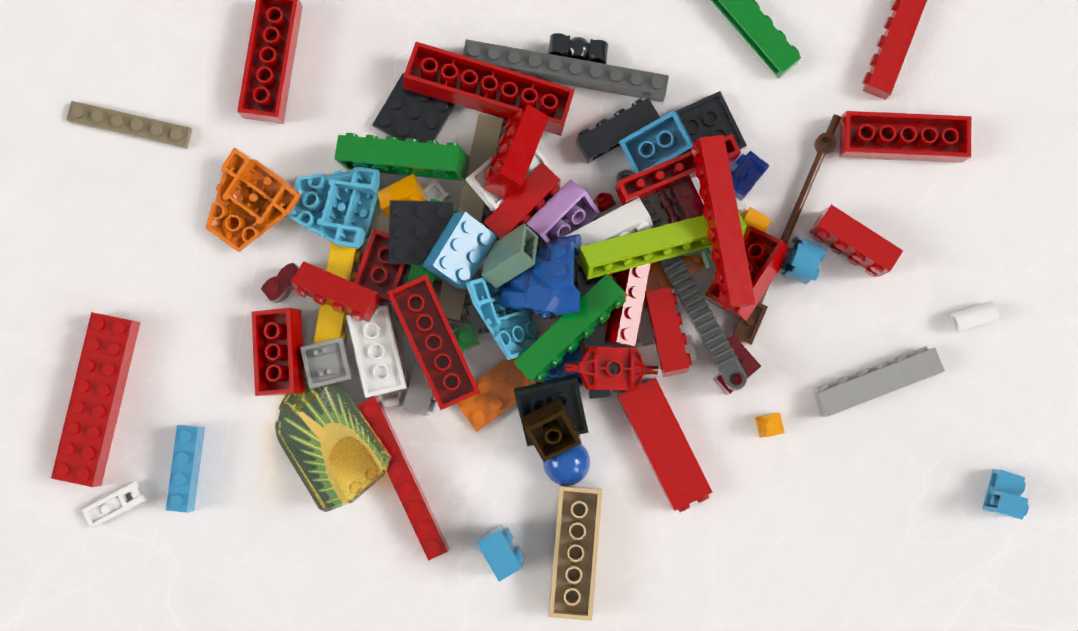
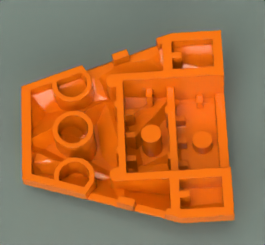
M233 148L222 165V178L220 184H217L216 200L211 205L205 228L237 252H241L290 214L302 195L293 188L292 184L260 161L251 158L237 148Z

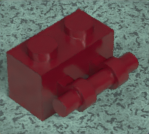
M692 179L673 186L670 190L672 198H668L666 192L658 195L661 200L660 205L662 209H665L669 217V224L703 215L704 204ZM672 205H676L680 213L679 215H676Z

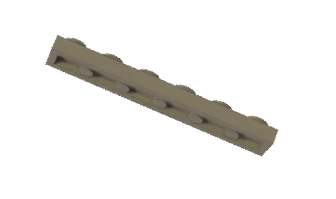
M71 101L66 119L70 123L185 149L188 148L192 133L190 127Z

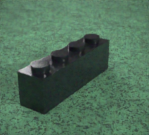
M649 98L636 100L631 104V108L627 110L623 108L617 111L613 118L609 120L605 118L596 124L597 127L592 130L588 128L578 134L579 137H577L576 143L588 164L621 146L620 140L660 118Z

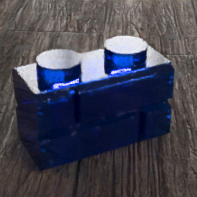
M749 151L747 155L742 153L735 162L738 165L734 171L731 170L735 197L740 201L745 198L769 167L768 163L760 159L752 151Z

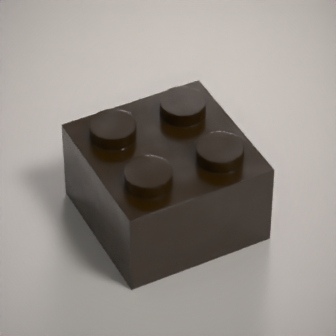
M561 399L555 400L522 417L524 430L543 462L582 444L579 431Z

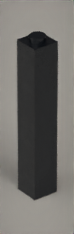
M580 268L579 272H576L577 289L580 292V299L599 282L598 277L587 280L582 268ZM598 323L594 327L595 331L588 338H583L584 351L589 346L606 347L603 323ZM588 390L589 399L611 397V391Z

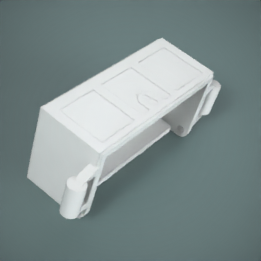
M378 305L369 322L364 320L357 321L350 317V314L346 315L365 398L378 397L380 402L383 403L384 408L401 404L402 391L408 390L409 382L392 309L388 305L382 307ZM398 392L397 397L382 399L383 395Z

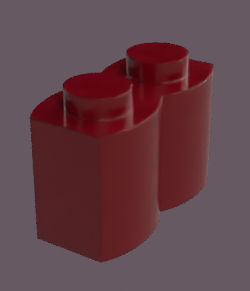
M295 263L287 264L279 271L277 276L268 279L263 284L261 290L270 301L274 303L282 302L290 295L292 290H295L291 281L299 266Z

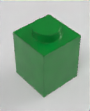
M471 324L453 331L462 352L480 345Z

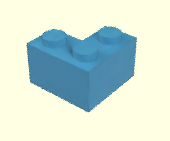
M993 469L982 510L1023 520L1029 509L1028 499L1020 497L1025 490V477Z

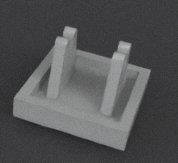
M342 337L300 347L309 389L352 379Z

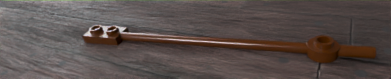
M833 115L826 133L819 135L814 142V147L817 151L816 157L780 239L786 245L825 155L830 154L836 148L837 141L834 133L841 119L839 115ZM826 142L828 147H822L821 143ZM768 289L747 321L739 318L733 332L738 340L752 345L768 306L762 304Z

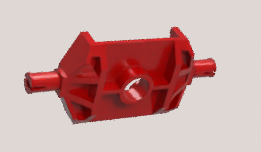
M586 347L578 364H564V367H570L564 368V372L579 373L586 390L636 391L641 384L643 375L658 374V371H652L658 370V366H646L637 348ZM612 362L618 365V372L615 375L611 374L608 370V366Z

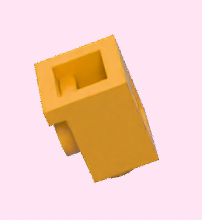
M780 412L755 417L760 438L785 433Z

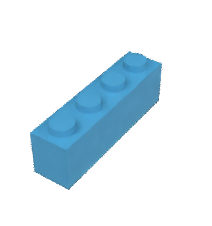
M177 425L166 511L185 513L194 511L205 427Z

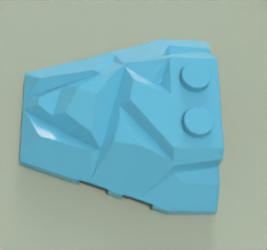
M355 167L353 171L342 172L338 170L334 171V174L325 176L320 173L297 177L294 188L302 196L291 213L286 217L338 246L359 249L364 239H368L371 235L380 202L377 192L380 186V171L377 169Z
M484 277L466 282L473 305L507 360L521 356L538 339L536 323L531 320V312L534 309L525 308L521 310L501 307L499 305L500 286L495 288Z

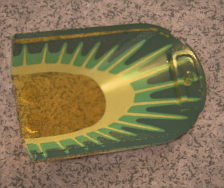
M306 379L305 393L285 395L278 408L280 413L278 421L275 422L276 436L319 510L328 512L353 503L385 476L391 456L352 398L340 384L335 383L309 389L308 380Z

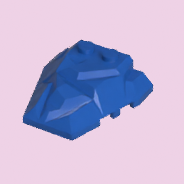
M580 234L561 237L538 248L535 265L500 286L499 305L501 307L521 310L531 308L535 312L541 313L542 310L551 311L555 315L580 312V292L574 285V256L579 255L581 246Z

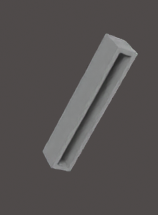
M927 346L916 349V354L912 356L903 354L896 357V362L889 364L888 361L877 364V369L869 371V368L857 372L858 376L850 379L849 376L838 379V384L834 386L828 383L818 387L819 391L813 394L822 417H828L944 372L945 370L936 348L928 349Z

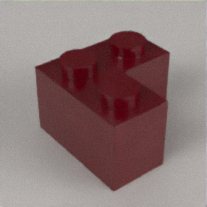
M733 334L727 340L748 379L761 365ZM720 373L713 378L714 382L726 395L734 391L726 386ZM732 374L730 382L733 385H739L742 382V377L739 374Z

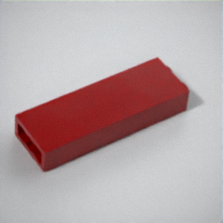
M656 377L641 384L636 391H626L616 396L672 510H678L680 513L689 509V504L696 500L700 503L709 499L708 494L712 493V490Z

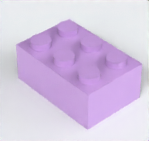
M570 179L526 224L538 236V240L544 246L595 221L601 215V212L586 190Z

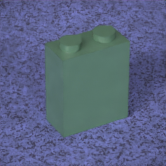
M523 224L493 243L484 259L482 270L484 279L495 288H498L535 265L538 236Z

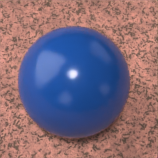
M580 444L543 462L544 471L549 479L556 484L563 486L577 484L585 478L589 471V453Z

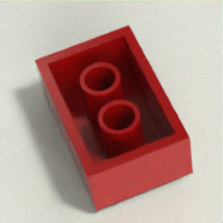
M373 228L354 283L377 292L381 300L391 303L387 292L401 286L408 265L388 264L389 234Z

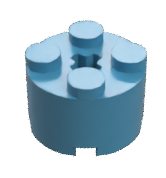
M796 236L791 241L795 243L793 247H788L791 253L781 267L782 270H785L781 275L803 284H808L811 280L815 281L820 273L818 266L826 255V249H823L819 244Z

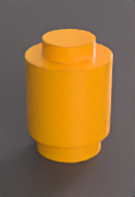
M749 207L747 210L743 209L740 214L747 225V229L749 226L765 232L771 222L767 215L752 207Z

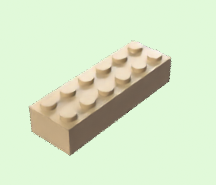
M559 485L549 617L592 621L602 489Z

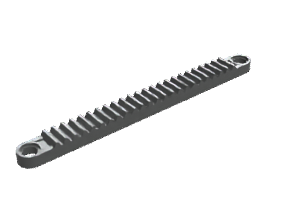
M626 169L620 171L616 177V184L624 176H632L635 173ZM649 197L642 199L641 201L651 217L654 226L652 228L663 226L664 224L658 216L656 209H654L652 202H650ZM681 255L658 261L726 386L734 391L741 390L747 382L746 373ZM732 374H739L742 377L741 384L733 385L730 382V376Z

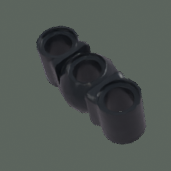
M554 33L550 36L548 54L606 64L608 43L603 40L590 39V42L582 37H574L570 40L569 35Z

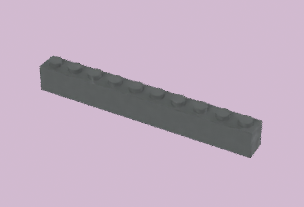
M467 39L465 40L463 56L553 83L643 99L649 98L650 100L663 102L666 96L669 75Z

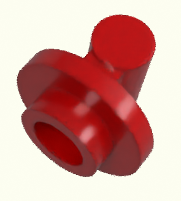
M600 193L593 200L601 213L616 205L610 193Z

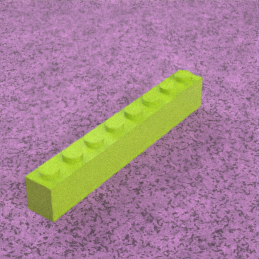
M739 214L742 234L744 237L747 225L742 219L741 215ZM702 215L651 229L648 228L632 234L628 233L612 239L608 238L592 244L588 243L580 246L578 261L588 280L711 248V241L707 237V220Z

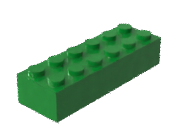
M346 133V135H338L334 159L347 170L363 167L377 169L380 173L405 176L414 174L416 177L466 182L470 157L459 144L447 142L446 145H442L432 140L421 143L411 138H407L406 141H400L398 138L387 136L386 139H379L375 135L358 137L357 134Z

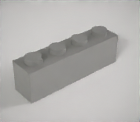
M416 360L402 408L429 416V412L433 413L436 400H433L434 395L418 360Z

